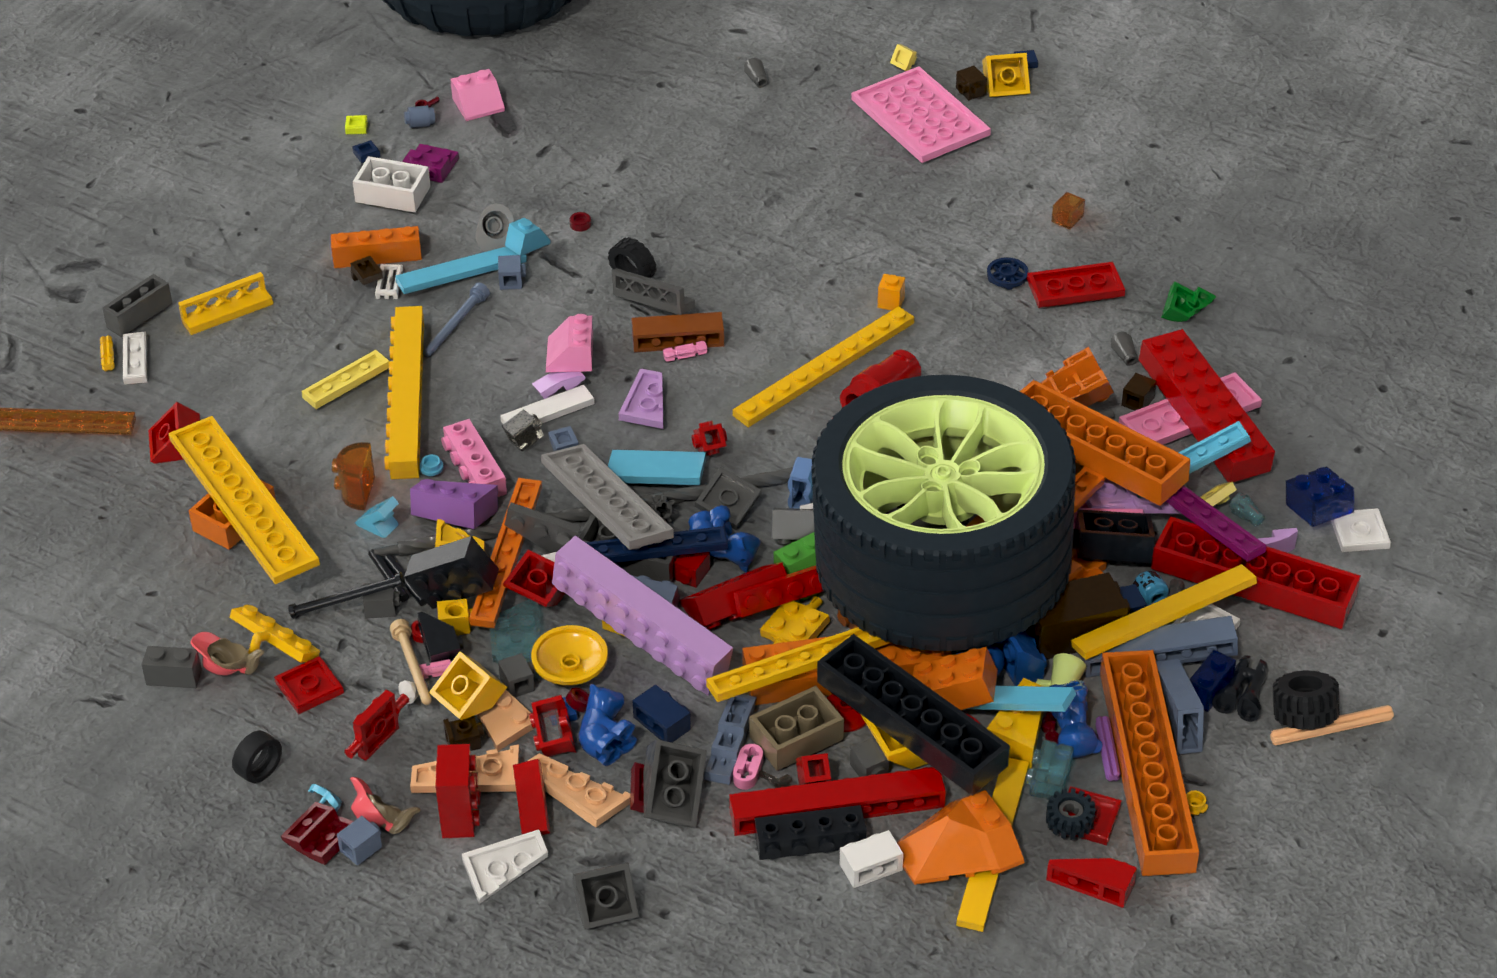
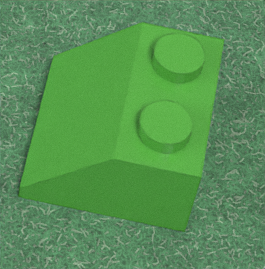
M814 532L774 551V563L782 562L786 574L815 566ZM816 594L801 598L799 600L802 602Z

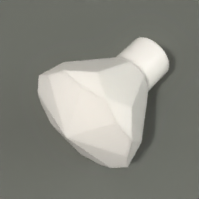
M404 680L399 683V694L408 696L410 702L407 704L414 703L419 695L415 682Z

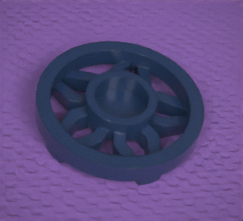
M1009 257L998 258L987 267L988 281L1007 290H1012V288L1018 287L1027 281L1028 267L1018 259ZM1019 267L1024 271V273L1018 271Z

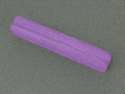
M1098 716L1095 725L1098 739L1103 744L1101 756L1105 776L1108 781H1118L1121 773L1110 719L1107 716Z

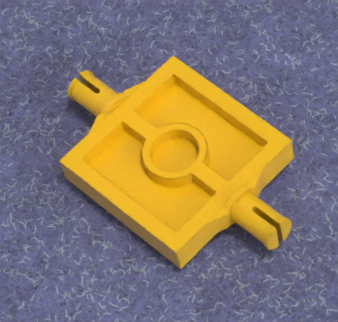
M814 596L808 605L791 601L782 604L760 628V634L762 637L771 640L773 644L813 639L830 622L829 614L816 610L822 604L821 598H817V596Z

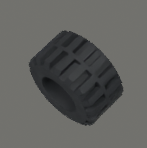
M1309 670L1294 671L1277 678L1276 682L1273 683L1275 719L1282 725L1302 730L1322 728L1334 723V720H1337L1340 715L1338 682L1329 674Z

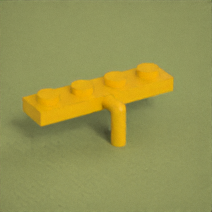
M244 605L243 607L231 610L229 618L254 633L248 650L249 654L260 649L261 642L267 641L300 663L319 656L320 650L314 647L309 640L298 637L294 634L293 630L282 627L276 623L274 618L260 613L256 607Z

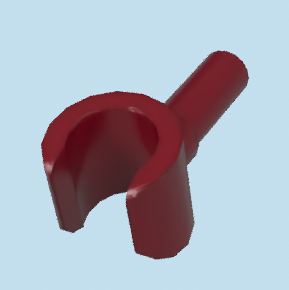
M435 97L429 102L423 99L418 100L415 103V107L427 105L431 107L439 102L440 99Z

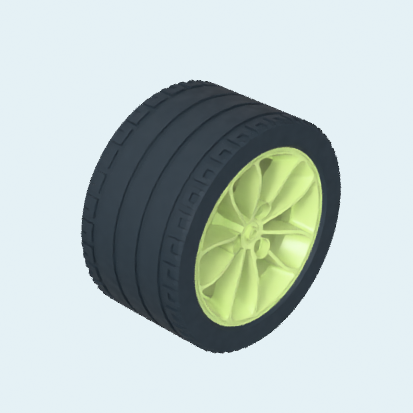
M927 375L894 381L872 389L845 405L833 416V419L828 421L827 427L821 431V436L816 441L817 446L813 450L811 466L816 570L819 582L822 584L823 591L827 593L828 600L832 602L835 609L840 611L843 617L848 618L849 622L857 625L859 629L868 632L872 636H877L881 640L919 650L958 651L980 648L1014 637L1018 633L1027 630L1031 625L1036 624L1059 601L1060 594L1065 591L1066 584H1068L1072 565L1076 459L1066 430L1061 427V423L1043 405L1026 394L997 382L970 376ZM905 504V506L892 513L884 514L897 506ZM974 514L979 515L985 521L984 523L968 527L960 523L969 519ZM920 519L931 524L946 525L947 529L925 528L910 524Z

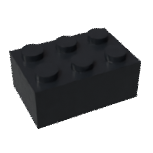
M1077 510L1074 531L1077 558L1086 561H1094L1095 559L1107 560L1112 563L1119 561L1132 562L1134 564L1152 563L1155 533L1151 514Z
M470 536L411 555L404 577L427 604L434 609L437 608V601L466 599L492 591L499 568L475 539Z

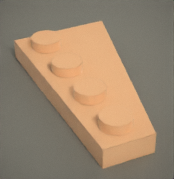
M507 690L504 691L491 709L476 715L484 725V730L488 737L492 739L497 751H500L533 730L529 718V713L531 712Z
M519 744L510 746V750L498 752L497 749L486 751L485 755L476 756L477 767L476 771H473L478 772L479 785L476 789H480V792H516L513 765L519 764ZM437 761L412 766L411 793H436Z
M539 753L528 760H540L544 790L595 828L630 805V793L625 791L621 794L614 791V786L603 782L601 785L590 780V775L583 772L574 773L569 771L567 765Z

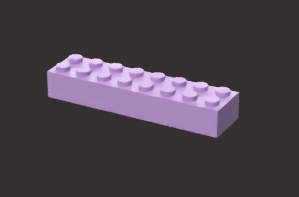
M574 536L556 552L552 584L559 591L566 593L578 605L584 606L591 611L596 618L612 626L617 633L623 634L630 639L635 646L648 652L656 661L662 662L675 675L687 680L696 690L702 691L707 696L711 694L706 687V679L729 670L733 651L732 646L577 536Z

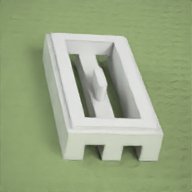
M381 264L380 269L383 271V278L377 281L376 299H380L381 296H384L385 299H389L390 296H393V299H398L400 287L396 283V277L394 288L391 289L394 271L397 270L396 275L403 274V265ZM389 270L386 289H382L385 272Z

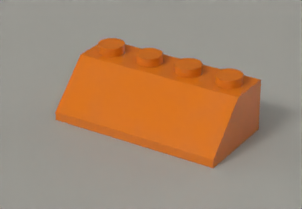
M418 226L331 234L334 268L351 267L350 263L371 256L376 264L422 260Z

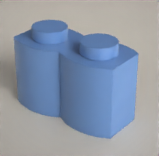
M797 457L788 480V489L790 491L788 498L789 508L800 509V505L813 503L812 459Z

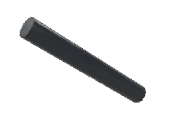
M371 549L368 555L385 579L395 577L383 558L378 554L375 555L374 550ZM394 587L395 592L399 591L400 601H407L409 595L404 588Z
M391 554L384 557L385 563L394 574L401 572L403 576L405 575L404 569ZM404 577L405 588L420 606L426 605L427 602Z

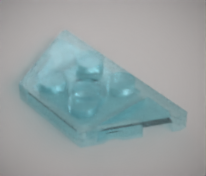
M529 599L499 614L495 629L490 628L493 662L498 663L499 660L522 653L526 662L530 661L532 663V648L536 640L541 636L537 602Z

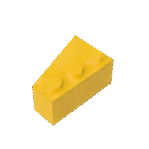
M1023 678L1018 685L1044 687L1026 678ZM999 710L988 725L987 730L1010 745L1009 758L1028 761L1029 769H1032L1044 711Z

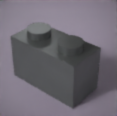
M147 646L141 664L146 685L197 688L202 671L198 651L190 648Z

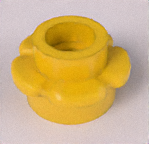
M1189 791L1186 796L1190 814L1199 815L1206 812L1208 809L1206 796L1200 791Z

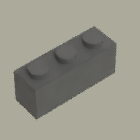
M152 274L102 307L106 327L120 337H123V334L129 333L171 305L172 298L169 283Z

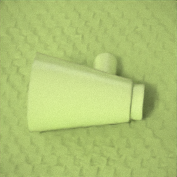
M1066 653L1056 654L1053 657L1051 680L1037 679L1036 683L1049 687L1054 684L1060 685L1080 680L1087 668L1086 664L1074 655Z

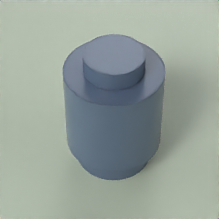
M428 105L408 107L407 112H404L405 124H409L410 128L427 127L430 124H435L434 108L428 107Z

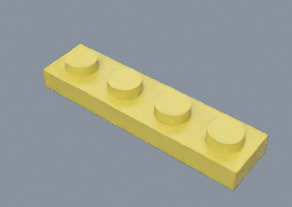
M374 350L302 390V398L312 407L318 409L389 369V360L377 350Z

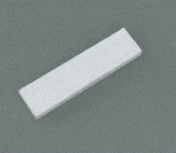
M584 385L500 415L501 422L508 432L513 435L593 405L594 397Z

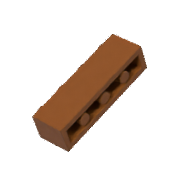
M722 312L632 318L634 353L663 351L671 347L675 349L676 346L690 343L696 345V342L705 341L707 348L724 347Z

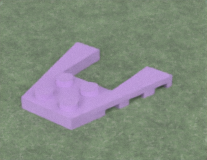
M1105 478L1104 485L1086 501L1088 508L1143 509V513L1181 514L1166 502L1159 506L1145 498H1138L1134 492Z

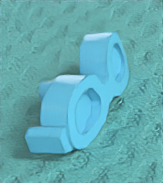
M312 784L308 792L313 793L315 791L323 797L319 803L325 804L328 801L337 812L342 803L341 799L331 793L330 790Z

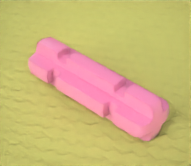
M705 341L696 342V345L690 343L676 346L675 349H672V347L663 350V357L666 362L675 361V358L680 360L694 357L697 353L698 355H703L707 353V345Z
M446 659L431 662L428 666H426V663L419 666L424 679H428L430 675H432V678L442 676L452 661Z

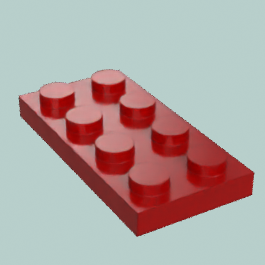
M1113 262L1027 273V281L1038 308L1125 296V287Z

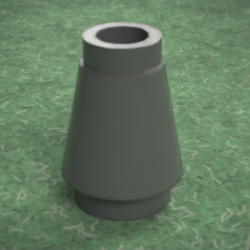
M758 58L747 60L744 64V72L757 87L766 86L768 80L763 62Z
M1124 331L1113 335L1111 338V348L1127 366L1135 364L1138 361L1131 335Z

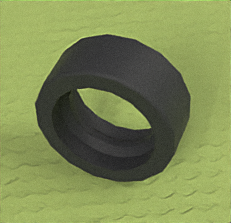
M261 730L254 731L247 735L236 748L232 759V768L236 774L248 782L254 784L262 782L274 772L282 756V745L268 733ZM262 750V752H261V754L259 755L258 759L253 763V761H254L255 757L257 756V754Z

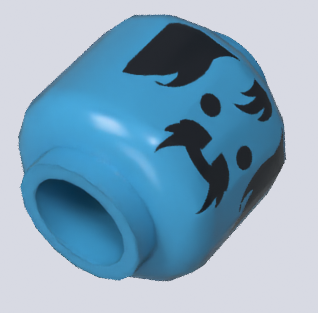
M1155 571L1140 573L1133 581L1147 606L1168 596V585Z

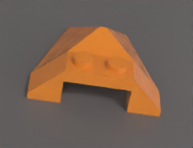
M1089 347L1064 360V366L1055 373L1053 370L1045 374L1047 378L1041 382V384L1087 407L1096 402L1105 401L1114 393Z
M986 790L979 791L973 796L968 795L950 802L897 842L903 852V869L914 885L949 880V876L965 874L966 878L974 877L975 872L991 870V874H996L1024 864V857L1010 822Z

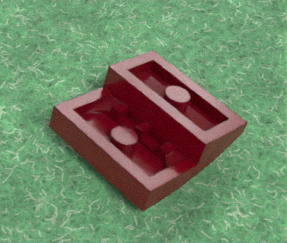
M315 802L281 835V838L296 851L316 862L326 865L340 851L337 834L354 821L338 816L334 807Z

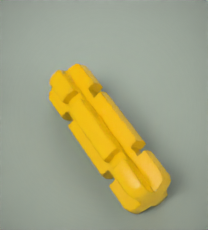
M110 335L102 336L100 338L102 369L104 371H112L115 368L112 337Z

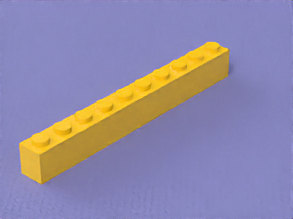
M422 306L395 307V316H391V329L394 331H390L391 345L394 346L389 348L390 360H393L389 361V374L392 376L388 377V388L392 392L387 393L388 406H391V408H387V421L390 423L386 424V436L389 439L385 440V450L389 456L384 457L385 470L390 471L391 479L419 478L424 316Z

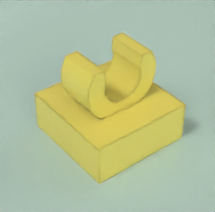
M897 44L890 63L908 71L916 62L917 52L902 44Z

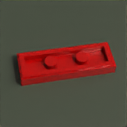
M534 759L513 765L522 835L535 830H539L541 836L550 834L540 760Z

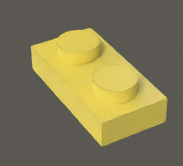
M1233 482L1223 483L1215 486L1200 498L1211 506L1220 505L1230 499L1229 495L1237 489Z

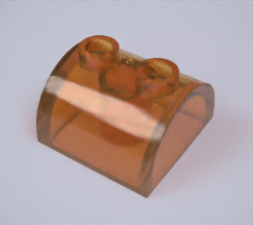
M361 442L343 448L337 455V458L332 460V472L338 473V476L336 475L334 488L335 490H341L343 502L356 510H365L375 479L371 444Z

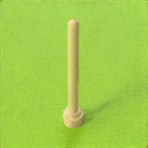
M397 619L391 623L390 632L393 639L401 644L422 703L429 705L432 698L409 639L412 632L407 620Z

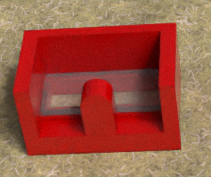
M562 695L532 702L533 713H529L532 728L537 730V735L533 736L536 750L542 751L543 755L547 757L565 752L577 753L568 708Z

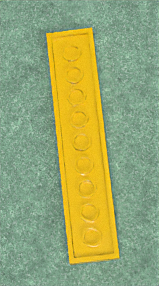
M213 416L168 433L174 447L274 584H278L320 565L318 556Z

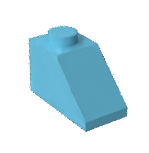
M522 218L509 224L505 246L522 256L549 245L551 240L530 220Z

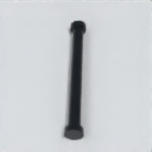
M400 572L395 574V577L299 605L295 603L288 606L289 614L292 619H296L301 614L397 586L398 588L405 587V579Z

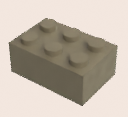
M814 686L749 716V735L752 741L762 748L764 756L778 771L795 763L798 757L812 755L843 740L844 718L818 687Z

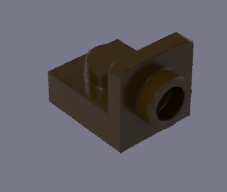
M371 256L350 263L352 279L354 281L359 280L362 285L383 278V271Z

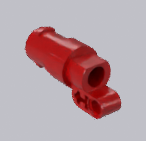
M900 349L893 352L892 355L879 364L869 366L853 377L850 385L841 392L840 403L842 408L872 389L894 381L921 376L919 361L909 351Z

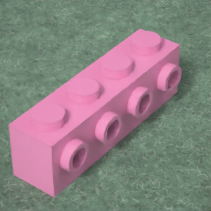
M470 419L443 427L444 437L441 438L445 451L450 452L454 466L458 465L461 478L467 480L468 483L498 485V497L506 495V478Z

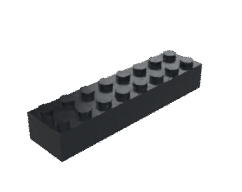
M855 634L851 635L817 661V682L970 795L973 796L1008 767L1010 745Z

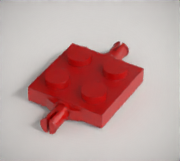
M386 689L379 697L372 701L371 705L363 713L358 714L353 721L355 739L344 750L346 756L353 758L358 753V757L367 761L399 729V713L410 702L408 696L401 694L395 700L394 693Z

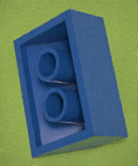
M1026 630L1014 637L995 643L1004 654L1003 667L1014 686H1018L1023 678L1032 682H1036L1037 679H1044V669L1047 667L1046 658L1043 653H1039L1034 637L1029 636Z

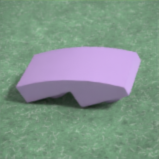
M551 372L535 381L532 385L546 399L554 395L561 387L566 391L577 387L586 377L581 372Z
M1297 528L1273 530L1272 537L1258 539L1266 544L1267 547L1288 553L1295 549L1298 530Z

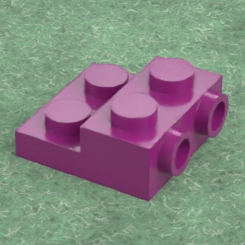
M419 144L416 150L410 149L402 162L428 166L430 181L443 183L458 161L459 153L449 149Z

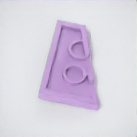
M646 369L639 370L619 412L620 421L663 429V379L661 372Z

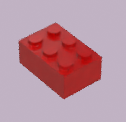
M470 744L437 745L435 788L442 838L474 837L475 826H480L479 810H475L478 809V805L481 802L480 789H476L479 785L478 772H473L476 771L477 767L476 755H471Z

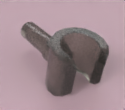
M762 770L758 774L774 784L775 788L791 786L789 783L792 782V778L788 774L780 778Z

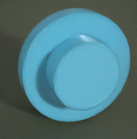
M426 455L422 458L419 465L420 471L427 476L438 475L443 470V462L437 455Z

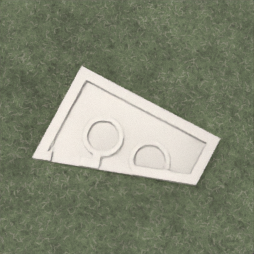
M539 830L462 853V860L479 904L548 857V851Z

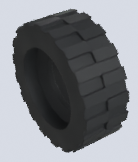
M625 237L608 252L609 265L612 270L617 268L648 278H652L655 275L657 268L654 257L649 249L637 239ZM627 257L635 263L636 267L631 264Z

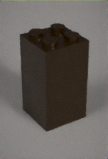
M1109 572L1068 581L1065 591L1060 594L1059 601L1055 603L1051 610L1046 612V616L1039 619L1036 624L1028 627L1026 631L1029 636L1034 637L1039 653H1043L1046 660L1052 659L1056 654L1060 653L1074 654L1078 652L1072 647V639L1126 616L1130 613V606L1128 600L1123 599L1118 582L1113 580Z

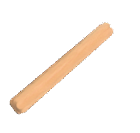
M1385 705L1340 715L1337 720H1334V723L1322 728L1302 730L1285 727L1271 731L1270 738L1273 745H1281L1389 721L1394 717V712L1391 706Z

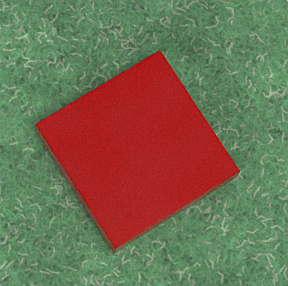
M320 656L274 677L275 683L298 715L344 694L343 686Z
M1070 786L1068 793L1071 792V788L1076 789L1075 793L1077 794L1081 790L1085 792L1084 797L1089 795L1091 801L1095 803L1096 810L1093 829H1091L1088 835L1084 833V837L1081 839L1107 846L1122 800ZM1071 810L1068 812L1069 816L1075 815Z

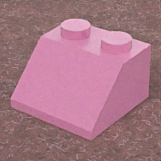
M490 69L479 70L475 73L460 75L450 79L452 99L466 121L505 111L497 81Z

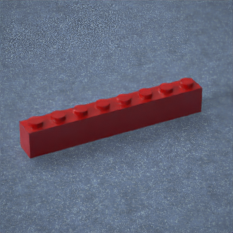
M924 767L915 770L872 774L863 777L729 794V811L734 836L754 834V818L857 805H861L864 819L944 808L946 790L941 773L933 767Z

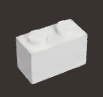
M888 830L841 847L840 866L853 888L902 871L903 852Z

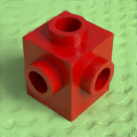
M713 421L699 423L700 428L693 430L694 435L691 436L695 449H698V452L705 451L706 456L720 453L719 448L727 446V434L725 429L722 428L721 423L713 425ZM706 434L711 438L709 443L706 441Z

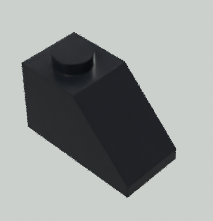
M424 612L417 613L418 627L429 662L446 659L453 661L460 650H464L461 635L456 636L453 626Z

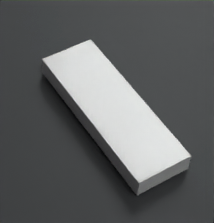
M146 332L123 334L124 385L147 382Z

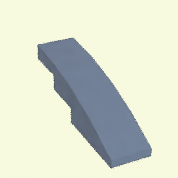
M741 694L728 699L718 723V733L711 747V757L704 771V780L730 785L734 766L747 736L749 716L753 715L756 697Z

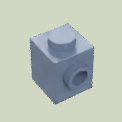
M520 255L498 256L500 290L522 289V277H526V266L521 264Z
M360 816L337 834L340 852L358 866L382 848L380 828L374 822H369L363 816Z

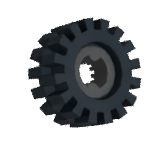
M1071 788L1069 793H1067V789H1062L1061 794L1056 791L1054 797L1050 796L1047 802L1046 823H1048L1049 830L1053 829V834L1056 836L1061 833V838L1066 839V835H1070V840H1075V835H1078L1080 839L1084 837V833L1088 835L1091 829H1093L1096 810L1095 803L1091 801L1089 795L1084 797L1085 792L1081 790L1077 794L1075 793L1076 789ZM1071 810L1075 815L1069 816L1068 812Z

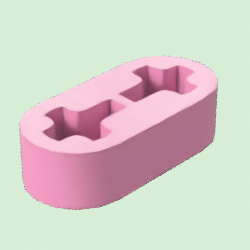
M747 744L739 752L733 769V783L739 789L748 790L757 783L763 765V750L759 745ZM751 755H754L751 762H749L748 758H750ZM745 771L749 772V775L743 778Z

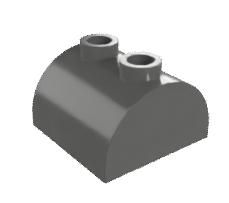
M628 862L573 874L576 903L585 929L639 917Z

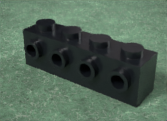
M861 805L754 818L755 840L759 860L803 856L805 854L821 852L828 853L838 851L848 843L866 839V826Z

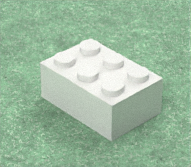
M368 156L353 180L355 202L416 213L430 189L428 166Z

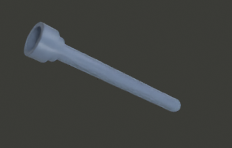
M476 283L471 288L469 299L423 350L425 357H430L476 303L485 301L490 295L486 285Z

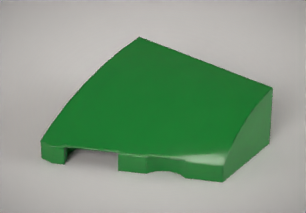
M1174 282L1170 287L1161 318L1176 322L1187 321L1213 302L1216 296L1200 287L1192 291Z

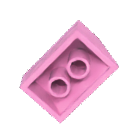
M585 314L569 316L548 336L546 372L592 371V316Z

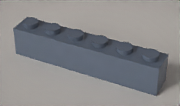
M1232 616L1216 617L1164 625L1103 653L1153 650L1156 661L1179 659L1181 663L1238 655V637ZM1102 653L1087 660L1081 656L1082 661H1084L1087 667L1085 676H1100Z

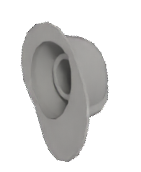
M495 203L487 206L481 213L475 239L482 251L487 252L506 247L508 227L510 223L514 222L512 212L508 207Z

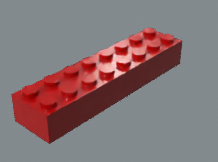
M1181 329L1142 340L1139 355L1140 363L1150 377L1157 381L1156 385L1180 415L1183 422L1189 427V430L1198 442L1240 421L1250 436L1251 442L1213 461L1227 482H1236L1270 472L1275 450L1185 331Z
M1171 516L1154 547L1151 569L1191 582L1201 583L1242 564L1256 576L1257 584L1232 595L1339 629L1343 628L1357 597L1361 575L1267 546L1265 553L1247 562L1197 524Z

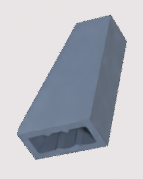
M1179 659L1156 661L1177 755L1202 752L1204 707Z

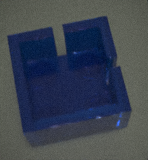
M1327 466L1309 472L1308 475L1301 474L1286 480V505L1314 527L1354 513V487L1344 479L1339 478V475Z

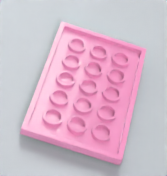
M921 67L913 68L851 93V100L921 163L990 136L991 133L990 127Z

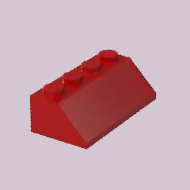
M782 562L766 564L684 597L679 602L689 617L702 626H706V629H710L720 625L719 620L728 617V620L739 617L737 616L733 592L787 574Z

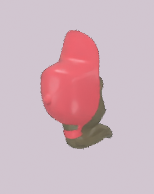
M210 632L197 633L190 641L191 645L203 656V667L216 675L225 676L237 671L248 675L253 674L259 665L260 657L264 654V651L261 649H257L249 654L243 645L230 642L226 638H219Z
M357 777L350 778L357 792V796L351 806V810L357 819L363 816L366 820L374 822L378 827L384 828L387 832L398 834L407 827L413 816L421 811L418 807H411L401 811L398 807L385 804L378 795L372 794L371 789L362 779Z

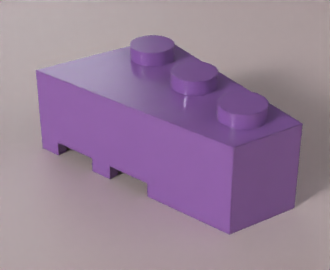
M431 479L421 480L410 488L411 515L435 521L441 519L445 523L475 529L498 511V485L433 481Z

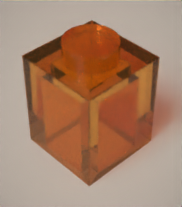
M1066 192L1053 204L1052 222L1071 229L1084 216L1085 199Z

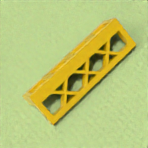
M259 272L180 301L178 304L182 323L190 335L273 305V300L265 288L264 276ZM258 281L259 287L252 290L248 289L252 283ZM239 290L235 296L227 297L231 291ZM211 298H218L214 304L207 305ZM197 305L193 312L187 314V307Z

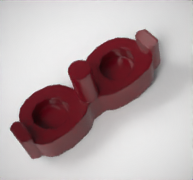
M1047 712L1041 724L1042 731L1046 733L1045 743L1058 746L1059 734L1055 731L1056 721L1052 713Z

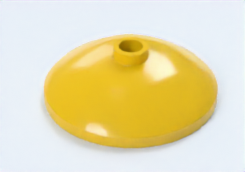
M566 625L553 628L541 635L533 645L531 660L535 671L543 679L559 685H577L587 682L600 674L608 660V649L606 642L597 632L583 626Z

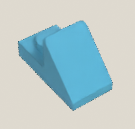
M392 496L369 508L355 523L357 526L375 535L386 538L399 525L392 516L394 514L393 509L399 503Z

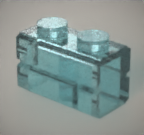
M1045 740L1040 750L1035 749L1032 764L1035 767L1034 769L1029 768L1026 777V784H1030L1029 794L1031 796L1045 797L1046 800H1049L1050 796L1054 797L1056 791L1060 794L1062 793L1073 761L1074 748L1072 746L1058 745L1056 742Z

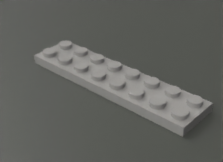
M585 444L541 455V463L629 550L639 549L645 545L661 543L664 540L674 538V529Z

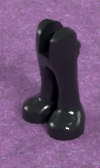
M1244 655L1236 665L1228 685L1217 691L1214 695L1212 704L1216 711L1220 713H1231L1236 705L1243 683H1246L1248 685L1240 697L1237 712L1241 719L1252 722L1257 720L1261 713V705L1257 695L1267 674V662L1260 659L1255 670L1249 668L1251 656Z

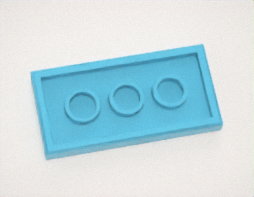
M612 450L608 467L623 482L629 484L700 485L706 462V452Z

